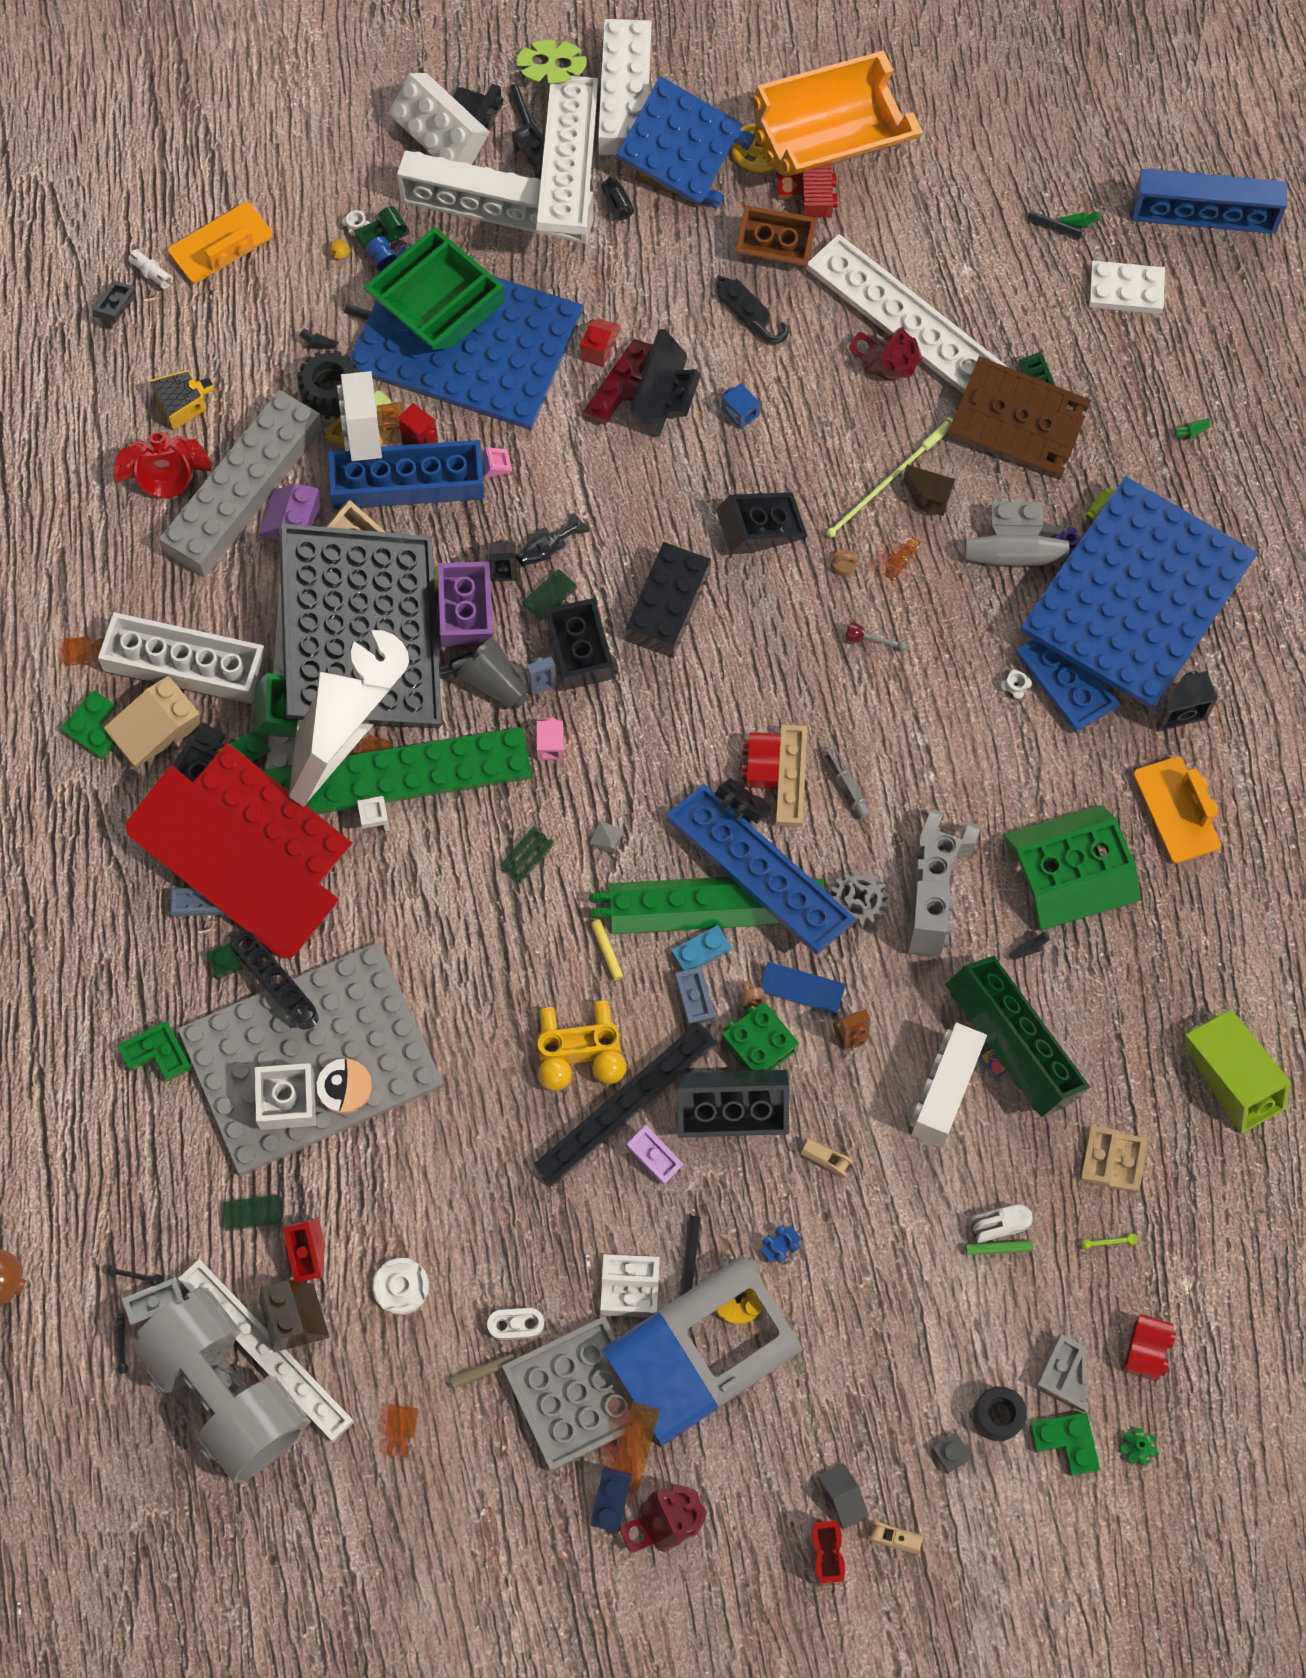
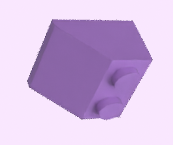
M294 483L273 490L259 536L279 540V527L281 523L315 526L322 505L319 488Z

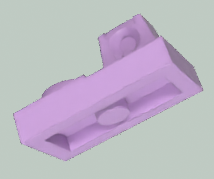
M643 1125L624 1144L661 1184H666L684 1165L647 1125Z

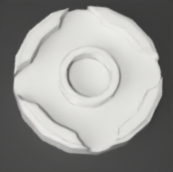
M395 1258L384 1263L376 1272L373 1278L372 1290L377 1303L383 1310L393 1315H406L415 1312L424 1304L429 1293V1281L425 1270L418 1263L409 1258Z

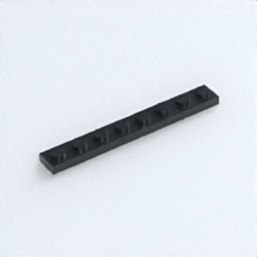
M697 1022L536 1161L534 1167L553 1187L675 1081L676 1073H684L713 1048L717 1041Z

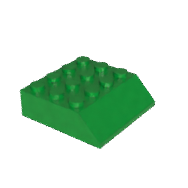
M433 227L364 286V290L433 350L453 348L505 303L504 285L436 227Z

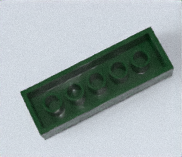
M995 956L965 965L945 984L952 998L959 1003L966 1013L968 1020L975 1025L979 1032L987 1035L985 1043L991 1047L998 1057L999 1063L1006 1068L1014 1079L1015 1085L1022 1090L1030 1101L1031 1107L1041 1118L1069 1106L1090 1088V1085Z

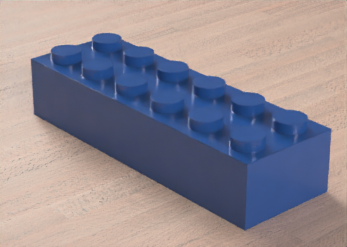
M1141 168L1132 198V221L1276 234L1287 207V182L1275 179L1264 180L1252 177L1241 178L1228 175L1219 176Z
M480 440L381 447L382 458L352 461L351 452H345V449L329 450L330 493L334 510L339 509L349 500L358 508L485 499Z

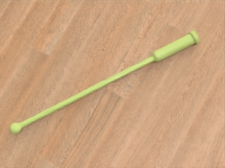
M947 417L945 422L921 443V447L840 522L833 528H828L826 535L833 538L836 535V531L903 471L906 465H909L924 450L928 451L949 432L953 419Z

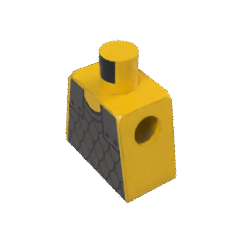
M187 370L150 380L153 393L173 430L204 412L206 405L203 395L215 391L209 377L195 382L190 371Z

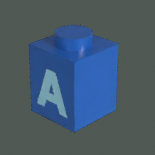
M742 383L735 388H729L723 394L722 410L740 429L760 416L761 403Z

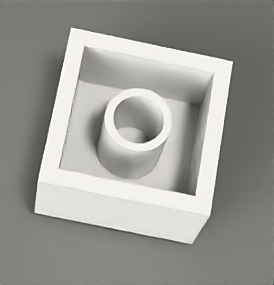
M311 1063L255 1067L256 1122L260 1130L316 1126L315 1079Z

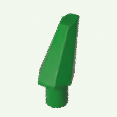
M1098 211L1090 214L1082 212L1060 217V222L1079 227H1091V223L1101 220Z
M1210 419L1186 423V427H1175V437L1187 436V439H1193L1210 427Z

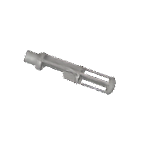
M835 746L826 748L822 752V756L828 763L841 789H849L854 798L851 808L857 811L861 819L866 818L870 815L865 806L866 800L863 798L849 770L845 766ZM834 752H837L845 770L841 771L832 755ZM827 756L832 758L839 771L838 774L835 775L826 759Z

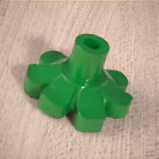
M1136 1428L1134 1435L1131 1432L1124 1434L1123 1440L1127 1444L1120 1446V1452L1122 1454L1129 1453L1127 1461L1130 1464H1135L1139 1459L1140 1465L1146 1466L1150 1463L1149 1456L1155 1457L1157 1455V1448L1151 1446L1156 1440L1152 1434L1145 1437L1144 1429Z

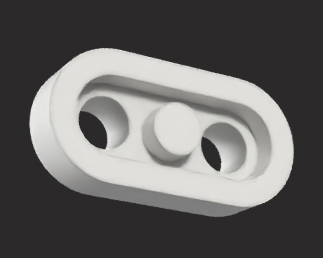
M534 1308L497 1310L488 1318L487 1327L490 1335L497 1340L530 1339L542 1333L544 1318ZM526 1321H535V1327L532 1329L526 1328ZM499 1322H506L507 1328L500 1331L497 1329Z

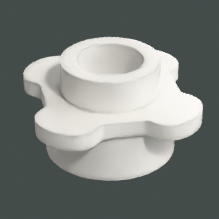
M357 210L349 212L342 220L343 225L349 229L351 236H355V230L370 224L369 221H366L364 213Z
M1011 670L1007 680L1002 681L1001 688L1012 693L1014 698L1021 699L1024 695L1023 692L1031 687L1032 681L1024 673L1018 670Z

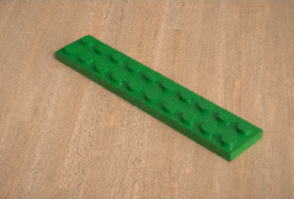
M523 727L349 755L307 802L306 806L316 814H324L358 808V800L379 796L384 797L385 803L532 779V770ZM292 765L262 770L287 791L290 790Z

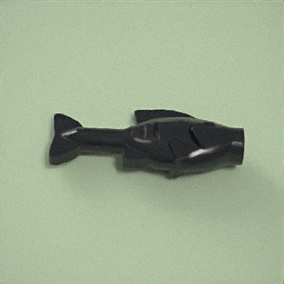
M572 513L569 518V524L559 531L549 533L548 529L544 527L533 533L521 552L516 555V558L523 568L551 559V556L557 550L566 546V542L563 539L574 532L587 533L589 532V527L575 513Z

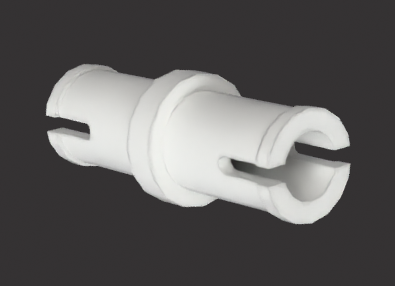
M135 249L131 252L136 257L135 259L129 255L128 262L141 270L144 277L147 279L151 278L161 288L166 289L170 286L165 281L166 279L171 283L173 282V276L160 268L157 261L147 258L140 250Z

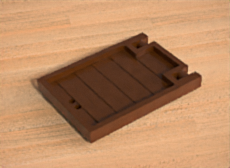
M979 356L947 436L1060 480L1065 470L1062 464H1066L1069 460L1085 418L1082 412H1087L1091 399ZM1069 405L1074 408L1071 411L1069 409H1066V406ZM1047 456L1053 458V462L1047 461Z

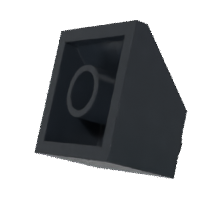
M1191 671L1181 678L1156 727L1158 732L1207 720L1218 699L1207 671L1200 673L1198 671Z

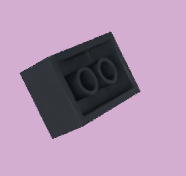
M595 598L544 609L545 624L563 690L614 679V665Z

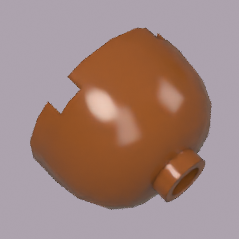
M0 1249V1306L9 1303L14 1294L20 1296L27 1281L22 1279L23 1267L19 1259Z

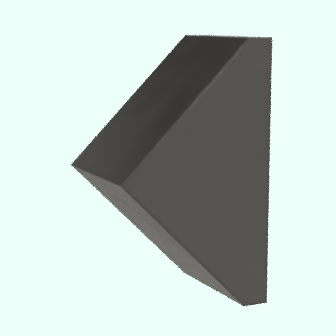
M844 1463L817 1475L842 1529L848 1528L869 1517L860 1488Z

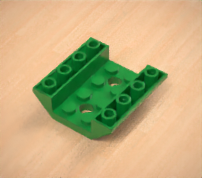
M1103 805L1003 834L1011 858H1018L1034 899L1031 909L1040 931L1141 900L1136 865L1117 819ZM1096 846L1104 847L1107 851V856L1098 857L1095 855L1093 848ZM1046 861L1054 862L1057 865V871H1046L1043 863Z

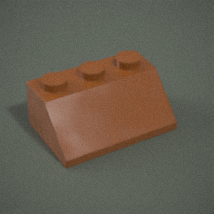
M745 205L736 253L808 266L817 229V218Z

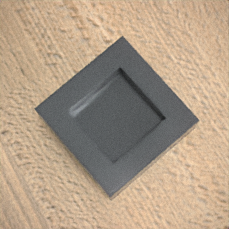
M958 1433L932 1448L947 1474L973 1458Z

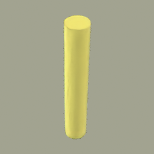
M601 920L593 921L591 926L614 981L623 978V974Z

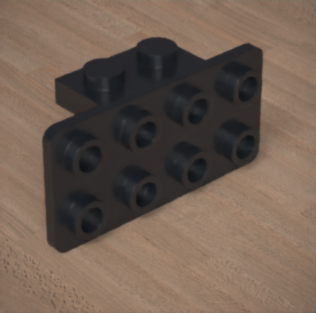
M659 329L631 405V413L653 437L661 435L666 418L687 417L701 377L697 369L683 370L687 354L666 329Z

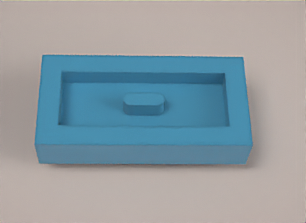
M717 925L672 949L671 954L680 969L685 971L704 966L730 952L732 947Z

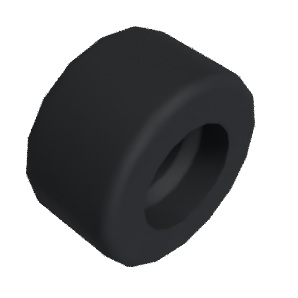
M995 1386L986 1390L977 1399L973 1408V1421L977 1430L985 1438L992 1441H1006L1013 1438L1024 1427L1027 1419V1408L1023 1398L1015 1390L1008 1387ZM1002 1403L1009 1408L1011 1417L1008 1423L997 1425L991 1421L989 1409L993 1404Z

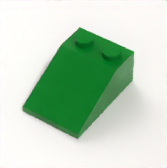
M266 673L255 684L254 733L276 737H296L297 720L285 719L284 676Z

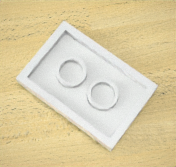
M1092 261L1089 307L1162 314L1164 309L1165 267Z

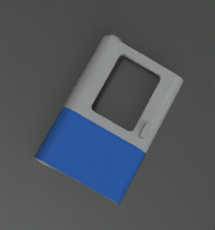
M740 1256L601 1349L605 1360L620 1378L661 1447L803 1351L797 1337L759 1278L757 1272L760 1270L752 1257ZM751 1288L777 1328L778 1334L775 1338L719 1376H714L688 1336V1329L746 1289Z

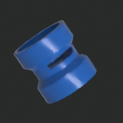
M377 237L366 246L367 254L370 258L374 259L373 263L380 272L398 258L396 253L390 249V244L385 237Z

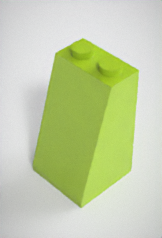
M1232 1009L1224 1014L1219 1013L1208 1023L1202 1026H1195L1188 1031L1185 1039V1050L1241 1134L1287 1109L1291 1081Z

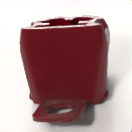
M904 327L893 331L879 344L865 333L858 332L849 345V350L866 363L864 370L867 374H875L885 380L911 377L915 373L916 366L922 362V354L915 337H911L904 330ZM859 340H864L868 343V353H861L858 350L857 343Z
M674 1484L668 1488L654 1491L641 1504L640 1513L642 1517L623 1524L620 1527V1533L627 1549L632 1553L653 1544L661 1552H666L670 1548L680 1545L686 1539L696 1536L704 1524L707 1513L699 1500L697 1491L683 1485ZM632 1527H639L643 1531L644 1540L641 1543H634L630 1539L629 1531Z

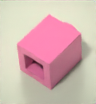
M554 718L537 721L538 760H564L563 721H558Z

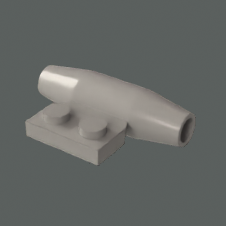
M992 501L991 528L995 535L966 539L965 559L981 563L1009 566H1041L1066 562L1069 558V541L1039 536L1043 528V502Z

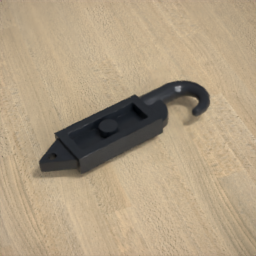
M717 275L718 297L749 329H752L763 341L769 344H780L786 340L789 330L784 322L781 323L783 328L782 334L779 336L771 335L765 329L770 321L769 310L737 278L732 280Z

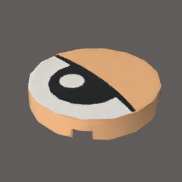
M338 1059L327 1064L320 1072L317 1080V1094L321 1102L330 1111L338 1114H350L358 1111L359 1108L369 1101L372 1093V1079L367 1069L358 1061L351 1059Z

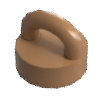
M839 550L834 554L832 569L836 574L848 576L856 570L857 556L853 552Z
M749 981L743 983L744 992L738 996L742 1008L749 1009L755 1004L760 1006L766 1001L767 998L762 988H754Z

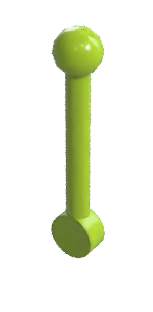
M1129 1234L1126 1238L1096 1241L1083 1239L1080 1242V1246L1084 1250H1088L1091 1246L1128 1243V1245L1133 1246L1138 1242V1236Z

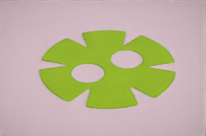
M555 40L537 41L532 43V46L537 51L525 47L517 56V66H531L521 70V72L526 77L538 82L546 74L548 83L569 81L572 77L566 71L580 75L587 64L586 56L572 57L582 52V50L566 41H563L558 48H556ZM541 54L547 56L549 60L547 63L539 65L535 64L532 58L535 55ZM559 58H567L571 61V65L567 68H560L555 65V61Z

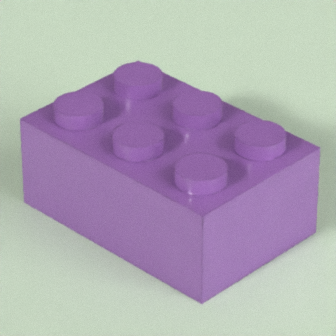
M489 561L438 563L441 647L483 645L487 640L493 638Z

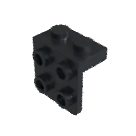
M491 84L486 95L463 87L457 88L453 95V98L487 130L491 129L494 118L501 110L504 98L501 97V86Z

